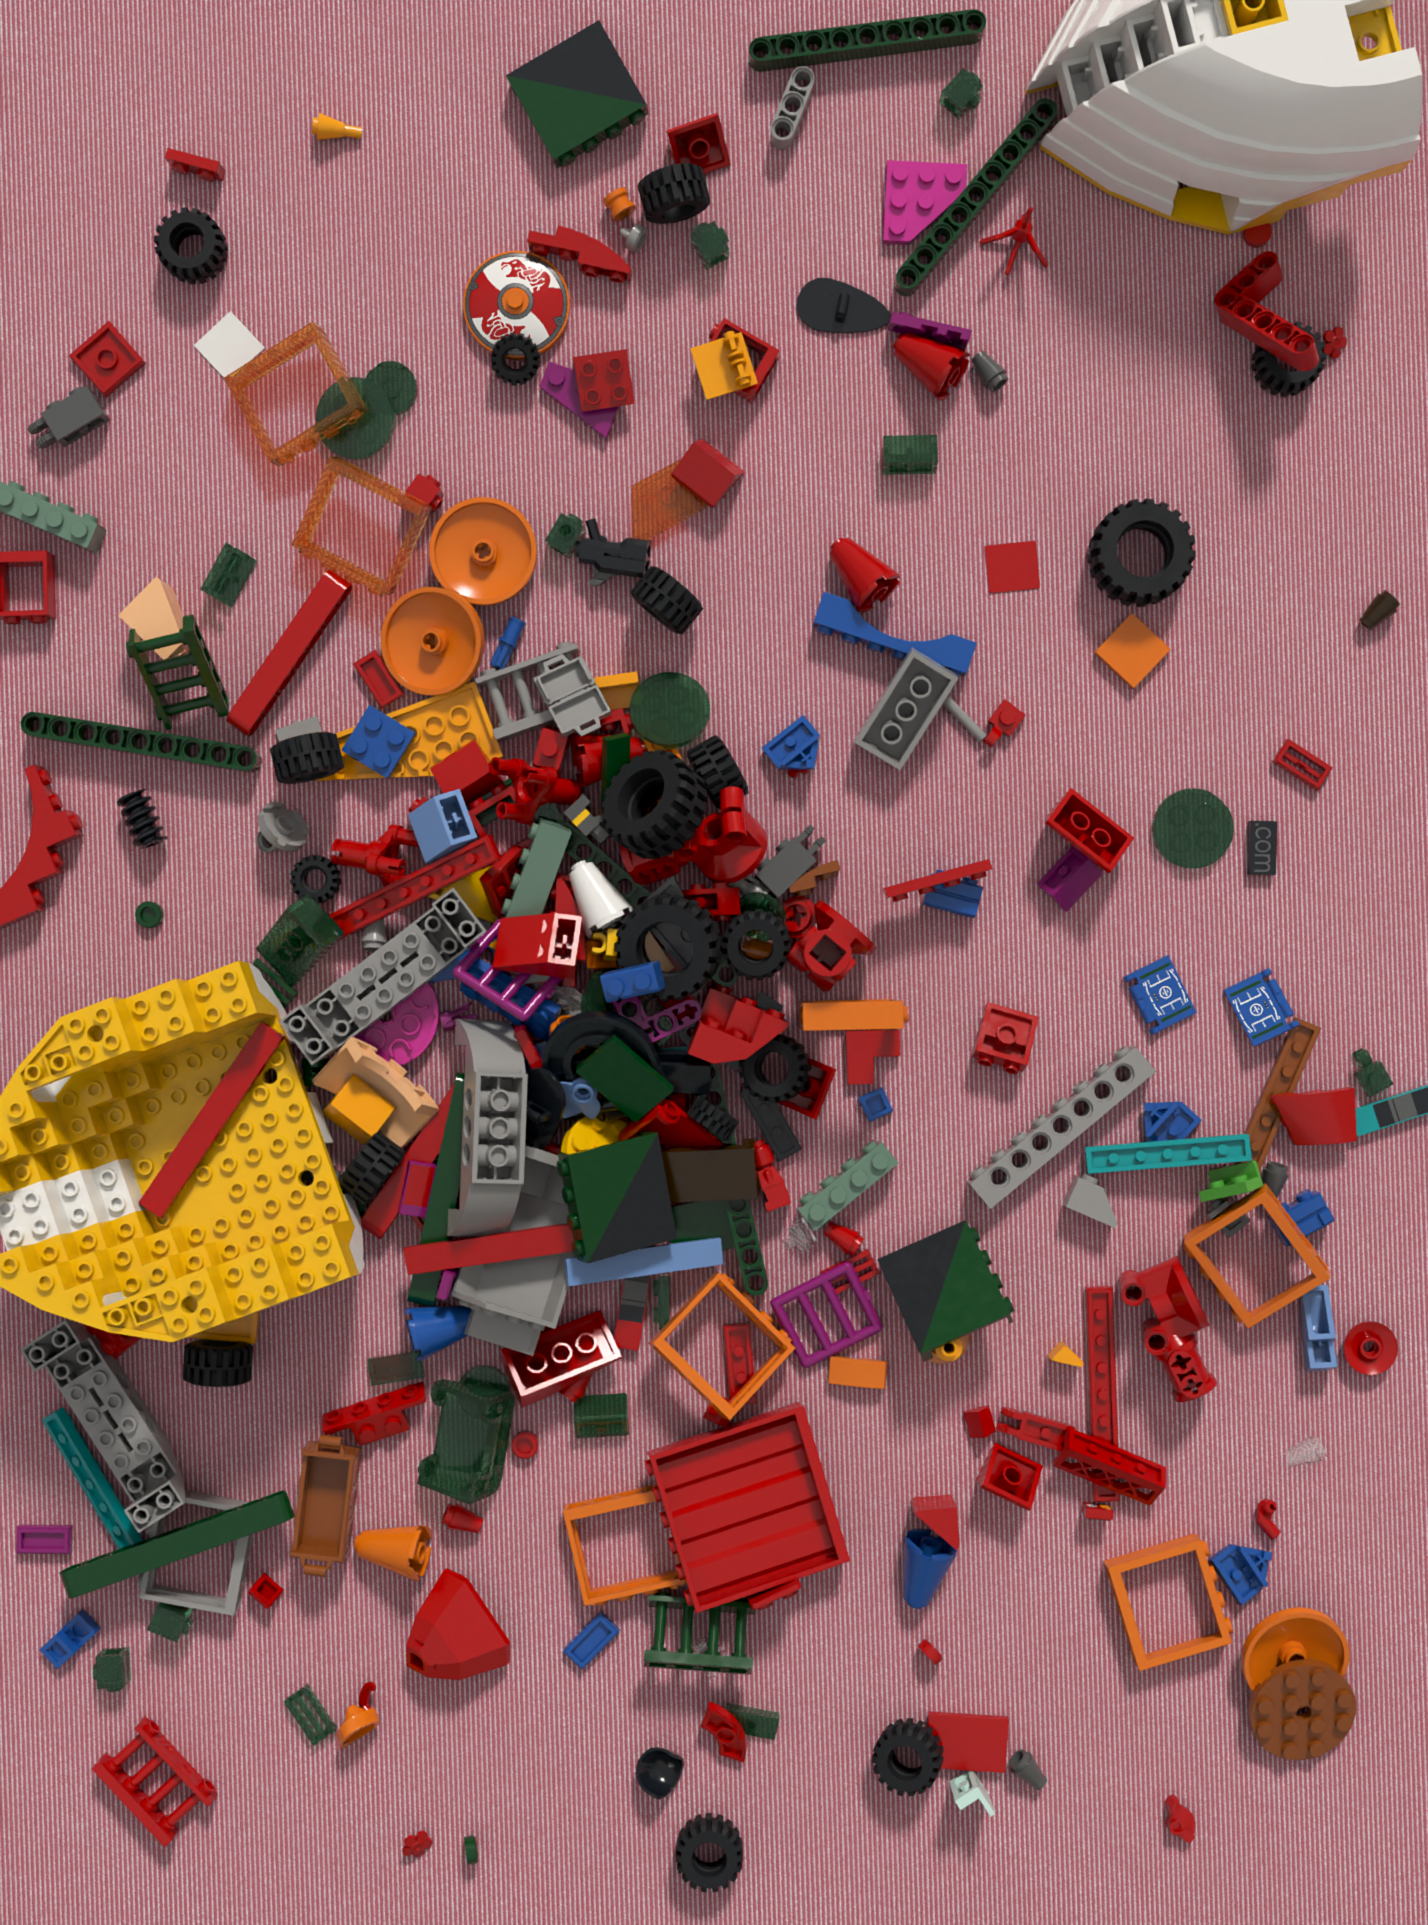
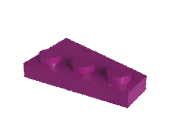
M893 312L888 326L889 331L904 335L907 332H911L966 350L972 333L970 329L917 318L906 312Z
M549 361L540 385L541 390L564 408L570 410L582 422L589 425L607 440L619 407L583 412L581 410L575 370Z

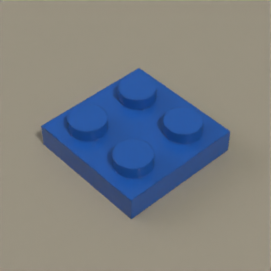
M369 705L341 751L389 779L416 736V733Z

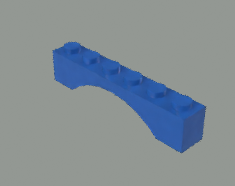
M823 592L813 622V626L817 627L816 631L827 636H832V633L843 636V641L857 645L858 642L867 644V649L877 653H882L883 650L893 653L892 657L903 661L910 648L913 647L957 674L958 678L959 675L964 677L967 674L977 644L953 634L929 641H907L891 637L867 623L855 610L850 600L827 592Z

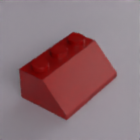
M1072 788L1055 804L1044 820L1046 825L1108 874L1116 866L1134 839L1132 835Z

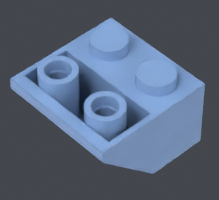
M460 789L434 796L408 814L425 865L433 863L477 840V835Z

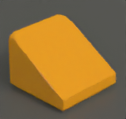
M1060 1341L1047 1355L1052 1361L1078 1367L1084 1365L1083 1361L1063 1341Z

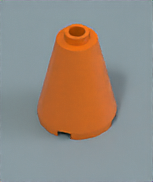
M425 1525L363 1530L360 1535L356 1536L354 1550L357 1551L358 1557L408 1579L419 1581L418 1576H424L429 1564L431 1547H427V1539H432V1533L430 1528Z

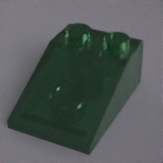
M306 894L284 911L256 947V950L293 987L332 949L345 932L321 908L318 902L309 894Z

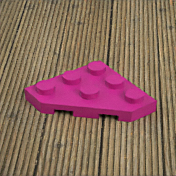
M887 160L883 244L910 245L921 232L940 218L966 188L967 164Z

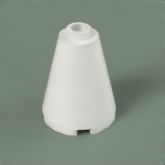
M583 860L573 865L569 878L579 914L582 916V924L587 938H592V932L596 931L597 933L604 934L608 928L613 929L622 924L623 916L630 913L633 907L593 862L586 863Z

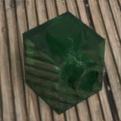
M963 68L941 91L939 102L959 120L968 109L973 111L982 100L980 97L983 88L981 80L975 73H969Z
M715 221L709 224L703 222L697 225L693 232L690 233L691 243L705 270L729 258V248L726 244L729 242L728 236L723 227L718 229Z
M561 513L545 539L546 545L570 559L575 551L577 541H581V538L586 533L585 527L582 525L583 521L571 513L568 516Z
M159 1602L147 1631L178 1642L182 1635H188L194 1620L190 1619L193 1609Z
M129 1647L102 1649L96 1656V1663L93 1666V1679L97 1680V1689L117 1692L128 1684L131 1680Z

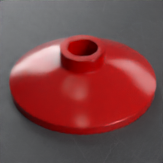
M1365 1321L1355 1325L1348 1332L1344 1340L1343 1350L1348 1364L1354 1370L1365 1375H1377L1385 1372L1393 1365L1398 1353V1344L1395 1335L1387 1326L1375 1321ZM1366 1342H1371L1372 1344L1369 1351L1364 1350Z

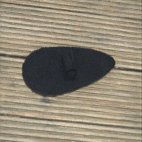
M817 278L809 281L801 289L797 298V311L800 319L807 327L820 332H869L888 325L891 319L890 312L876 298L849 284L831 278Z
M535 1067L526 1072L528 1074L526 1135L531 1147L542 1150L550 1144L558 1131L563 1118L566 1099L563 1087L557 1077L547 1069Z

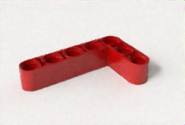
M1272 251L1262 252L1215 295L1214 303L1220 321L1299 371L1312 370L1319 363L1314 338L1259 304L1283 279L1277 254Z

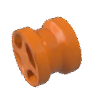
M625 187L612 191L603 199L605 207L611 210V218L615 222L625 219L636 209L634 202L629 200L628 191Z

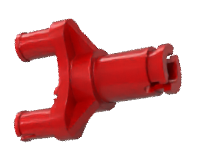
M494 757L492 758L493 762L490 761L489 763L490 773L508 776L512 780L516 792V804L498 803L496 815L499 819L515 820L519 824H529L541 805L553 803L571 806L580 798L581 788L578 781L557 777V771L553 767H531L525 760L518 758L507 760Z
M391 824L377 841L373 840L370 844L339 838L335 839L331 846V851H339L341 853L339 856L331 855L330 859L335 865L341 864L342 866L365 869L368 874L377 875L382 881L383 887L407 876L404 875L406 868L400 867L401 865L406 866V861L398 859L399 846L401 844L417 848L419 846L413 830L404 829L401 825Z

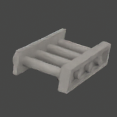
M571 641L561 643L556 646L557 650L498 671L495 668L485 670L480 673L481 677L475 678L476 683L480 687L487 685L499 719L498 728L492 729L497 741L502 742L555 723L549 710L540 713L538 710H535L522 672L537 667L541 675L545 673L543 662L560 654H563L569 661L573 660V654L581 652L577 643L572 644ZM511 676L513 677L525 712L523 719L515 722L509 718L497 681Z

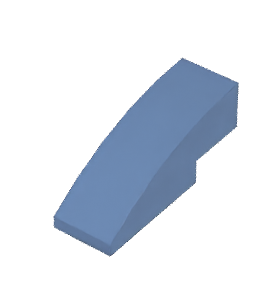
M1319 1285L1300 1297L1301 1335L1306 1372L1327 1371L1337 1368L1333 1341L1336 1339L1329 1289L1328 1285Z

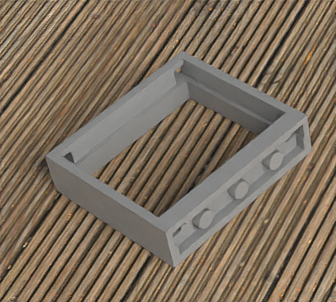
M185 1490V1503L226 1511L248 1503L247 1501ZM168 1514L147 1528V1536L151 1538L165 1533ZM253 1534L237 1539L226 1598L156 1585L158 1568L139 1575L137 1582L139 1583L138 1588L141 1589L139 1598L234 1616L241 1605Z

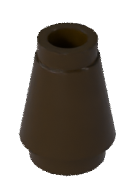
M1386 590L1381 594L1377 593L1359 621L1371 631L1374 627L1395 614L1400 603Z

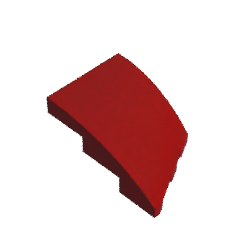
M1344 1087L1328 1091L1318 1089L1302 1093L1287 1092L1270 1096L1271 1102L1277 1106L1282 1116L1280 1120L1283 1126L1287 1128L1288 1136L1293 1145H1329L1357 1141L1354 1088Z

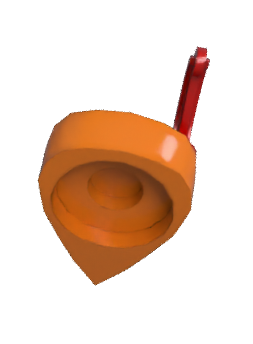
M372 1681L365 1683L360 1691V1707L351 1705L346 1709L343 1724L337 1733L338 1745L341 1750L375 1729L380 1723L377 1711L368 1704L371 1691L376 1690V1684Z

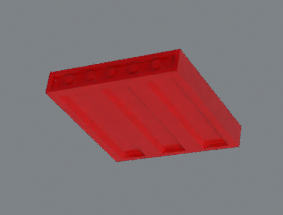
M800 1402L729 1424L726 1428L720 1427L647 1451L649 1459L644 1461L648 1475H654L657 1484L652 1487L656 1502L662 1501L664 1511L660 1512L664 1528L669 1527L672 1537L668 1538L672 1555L678 1554L680 1563L676 1564L679 1579L680 1581L685 1579L688 1589L683 1591L688 1607L693 1605L696 1613L850 1561L805 1408Z

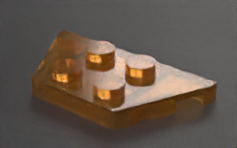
M680 460L632 485L634 538L649 540L709 507L671 476Z

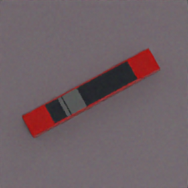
M651 1275L623 1279L614 1333V1341L618 1348L639 1351Z

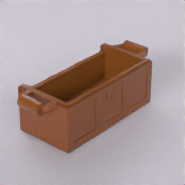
M320 1435L318 1442L309 1441L302 1449L301 1455H303L294 1521L293 1544L289 1557L300 1558L304 1575L326 1577L327 1570L332 1562L344 1563L350 1553L362 1447L343 1445L342 1437ZM306 1559L326 1561L327 1565L306 1564Z

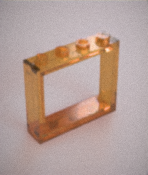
M313 321L224 377L269 462L278 466H283L287 462L292 463L295 460V456L301 452L305 453L317 447V442L324 438L334 437L340 432L339 429L346 424L356 423V419L368 411L322 326ZM316 343L349 404L276 449L243 389Z
M329 457L291 545L299 549V553L303 554V557L313 559L314 557L322 562V567L333 572L338 570L346 574L344 578L354 584H360L361 582L369 587V592L383 597V595L394 593L432 506L340 457ZM339 475L415 514L386 581L311 541Z

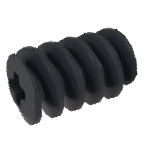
M147 789L131 792L117 800V806L125 807L121 810V816L129 817L125 820V826L133 827L129 830V835L138 836L132 843L134 846H142L140 849L157 845L168 839L167 836H158V833L164 827L154 826V823L160 817L150 816V813L156 807L146 806V803L152 799L151 796H142V793Z

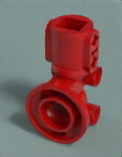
M736 786L723 788L719 793L720 813H714L706 817L700 828H696L694 831L695 835L693 838L687 840L684 843V847L680 850H673L669 856H660L658 859H643L621 845L623 863L633 881L638 884H650L678 874L680 867L687 865L689 861H693L708 879L716 883L726 882L728 884L737 882L751 874L765 855L767 835L762 825L746 810L743 790Z
M818 900L814 905L817 928L812 926L795 943L786 957L788 958L787 961L801 973L808 970L809 974L806 977L823 992H829L837 981H841L857 962L851 955H872L877 947L836 910L825 902Z
M1178 1256L1140 1272L1127 1270L1121 1273L1118 1284L1122 1300L1129 1306H1139L1148 1298L1157 1318H1148L1143 1322L1141 1333L1146 1350L1157 1361H1161L1174 1388L1171 1392L1176 1402L1191 1401L1213 1390L1217 1385V1381L1212 1373H1208L1196 1348L1198 1341L1194 1332L1210 1325ZM1130 1286H1137V1287H1136L1135 1289H1133V1290H1128V1289H1127V1288L1130 1287ZM1153 1335H1159L1158 1337L1151 1338Z

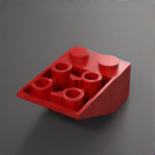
M548 913L501 918L492 968L574 979L582 931V916Z

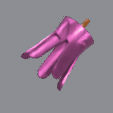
M472 1002L452 1011L441 1012V1021L438 1022V1025L442 1024L444 1031L448 1032L455 1029L456 1019L475 1020L477 1018L476 1014L459 1015L467 1011Z

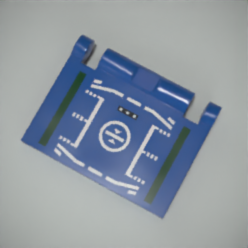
M1169 955L1123 977L1125 982L1131 981L1134 978L1137 981V984L1128 989L1145 1023L1148 1024L1156 1020L1158 1026L1149 1029L1151 1035L1197 1013Z
M1270 968L1224 990L1253 1047L1300 1026L1298 1020L1287 1025L1285 1019L1293 1016L1294 1012L1276 979L1270 980L1267 983L1264 982L1263 978L1272 974Z

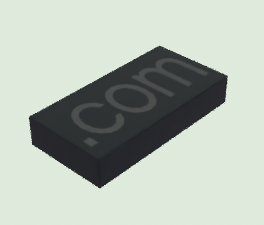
M1248 821L1247 875H1276L1277 821Z

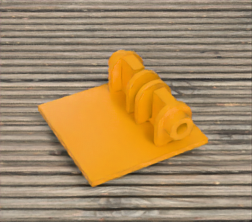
M728 331L724 333V338L690 348L706 400L758 384L742 332L735 334L734 331Z

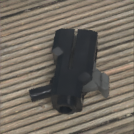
M596 518L585 521L590 538L585 537L581 538V542L577 541L575 557L579 558V563L592 564L594 566L595 577L589 581L590 585L601 586L614 575L643 577L649 569L650 560H648V557L650 558L652 540L629 537L622 542L608 541L605 536L600 535Z

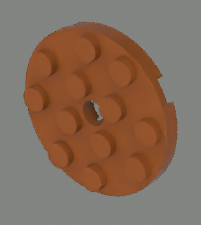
M1311 1659L1290 1661L1271 1670L1272 1675L1262 1684L1258 1682L1249 1699L1248 1721L1257 1741L1263 1748L1275 1756L1289 1760H1305L1320 1757L1336 1747L1345 1738L1353 1725L1356 1715L1354 1692L1346 1678L1336 1671L1333 1666L1325 1662ZM1301 1706H1308L1309 1708L1302 1713V1716L1296 1713Z

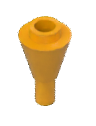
M319 112L318 118L313 117L312 134L317 135V140L343 138L344 136L361 139L362 127L345 125V123Z

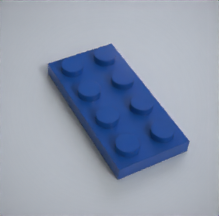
M478 958L466 972L479 980L491 965ZM500 971L488 986L501 994L514 978ZM461 982L460 991L468 998L477 1000L490 1011L497 1012L506 1017L516 1026L524 1024L533 1036L546 1042L550 1034V1025L560 1017L562 1006L545 999L527 1021H521ZM523 984L510 1001L523 1009L536 994V991Z

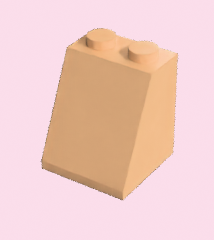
M155 577L118 615L130 628L135 629L136 633L143 640L177 633L179 629L183 628L184 616L174 589L158 577ZM183 643L154 649L163 660L188 654L190 650L188 644L183 645Z

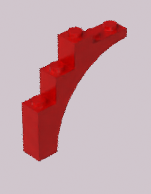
M37 765L24 769L31 789L33 806L32 827L26 851L14 873L0 888V930L46 910L43 904L46 902L44 894L40 888H36V885L65 873L62 868L64 860L59 851H55L54 848L83 836L81 831L83 824L78 814H74L73 811H61L63 804L60 797L52 791L50 786L52 779L49 772Z

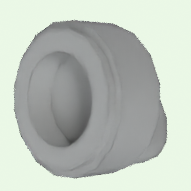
M636 224L632 230L622 228L619 231L621 236L627 239L625 248L633 253L638 252L642 248L648 234L647 229L639 224Z

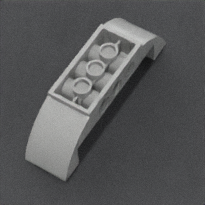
M454 887L432 903L433 908L309 1003L299 1005L279 1021L311 1065L342 1047L350 1037L355 1038L448 968L485 935L486 929Z
M456 1019L455 1046H466L459 1209H448L447 1236H482L505 1232L516 1211L521 1186L524 1184L528 1074H526L522 1048L514 1034V1028L507 1021Z
M66 1319L20 1349L34 1372L43 1367L46 1368L127 1493L132 1503L124 1509V1512L138 1533L185 1503L184 1482L176 1457L170 1447V1441L118 1361L112 1355L110 1356L104 1352L101 1343L92 1334L77 1323Z

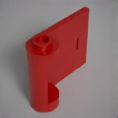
M663 1099L636 1123L632 1121L619 1133V1140L623 1141L638 1137L637 1132L645 1130L658 1132L660 1144L664 1143L665 1148L723 1145L721 1141L687 1115L675 1103Z

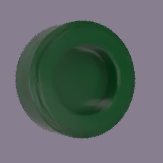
M147 901L137 907L135 918L142 927L155 928L162 923L164 911L159 904Z
M474 1835L464 1837L467 1863L468 1865L476 1864L479 1862L476 1838Z

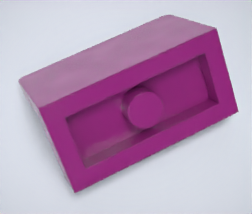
M1072 846L1042 877L1037 885L1042 891L1052 897L1061 909L1067 912L1102 875V872L1091 859Z

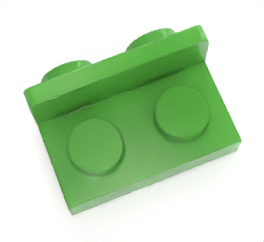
M1253 1160L1208 1171L1210 1183H1207V1189L1199 1191L1201 1202L1248 1193L1262 1187L1263 1182L1257 1162Z

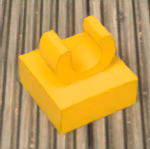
M608 928L605 935L594 933L592 939L600 940L602 947L592 948L591 953L594 955L604 953V961H615L617 952L614 951V943L618 942V937L616 936L618 929Z

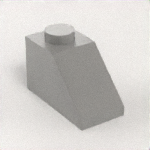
M1085 1173L1082 1178L1074 1175L1062 1205L1116 1228L1117 1220L1104 1188L1097 1185L1098 1179Z

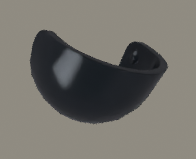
M655 1747L646 1750L639 1758L636 1766V1777L640 1787L650 1796L656 1799H663L678 1783L683 1772L684 1759L677 1753L665 1748Z

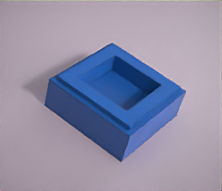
M883 1087L858 1097L868 1122L893 1112Z

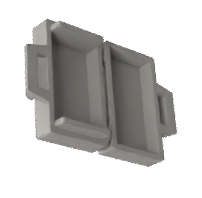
M560 654L543 662L545 673L533 678L534 683L544 703L549 708V712L562 737H566L574 732H577L582 737L601 728L600 720L610 716L611 710L599 687L596 685L583 657L580 656L569 661L563 654ZM560 662H564L563 665H560L552 670L549 669L550 667ZM593 723H596V724H594V725H592V726H590V727H588V728H586V729H584V730L581 731V729H583V728H585V727H587V726H589V725H591V724H593Z

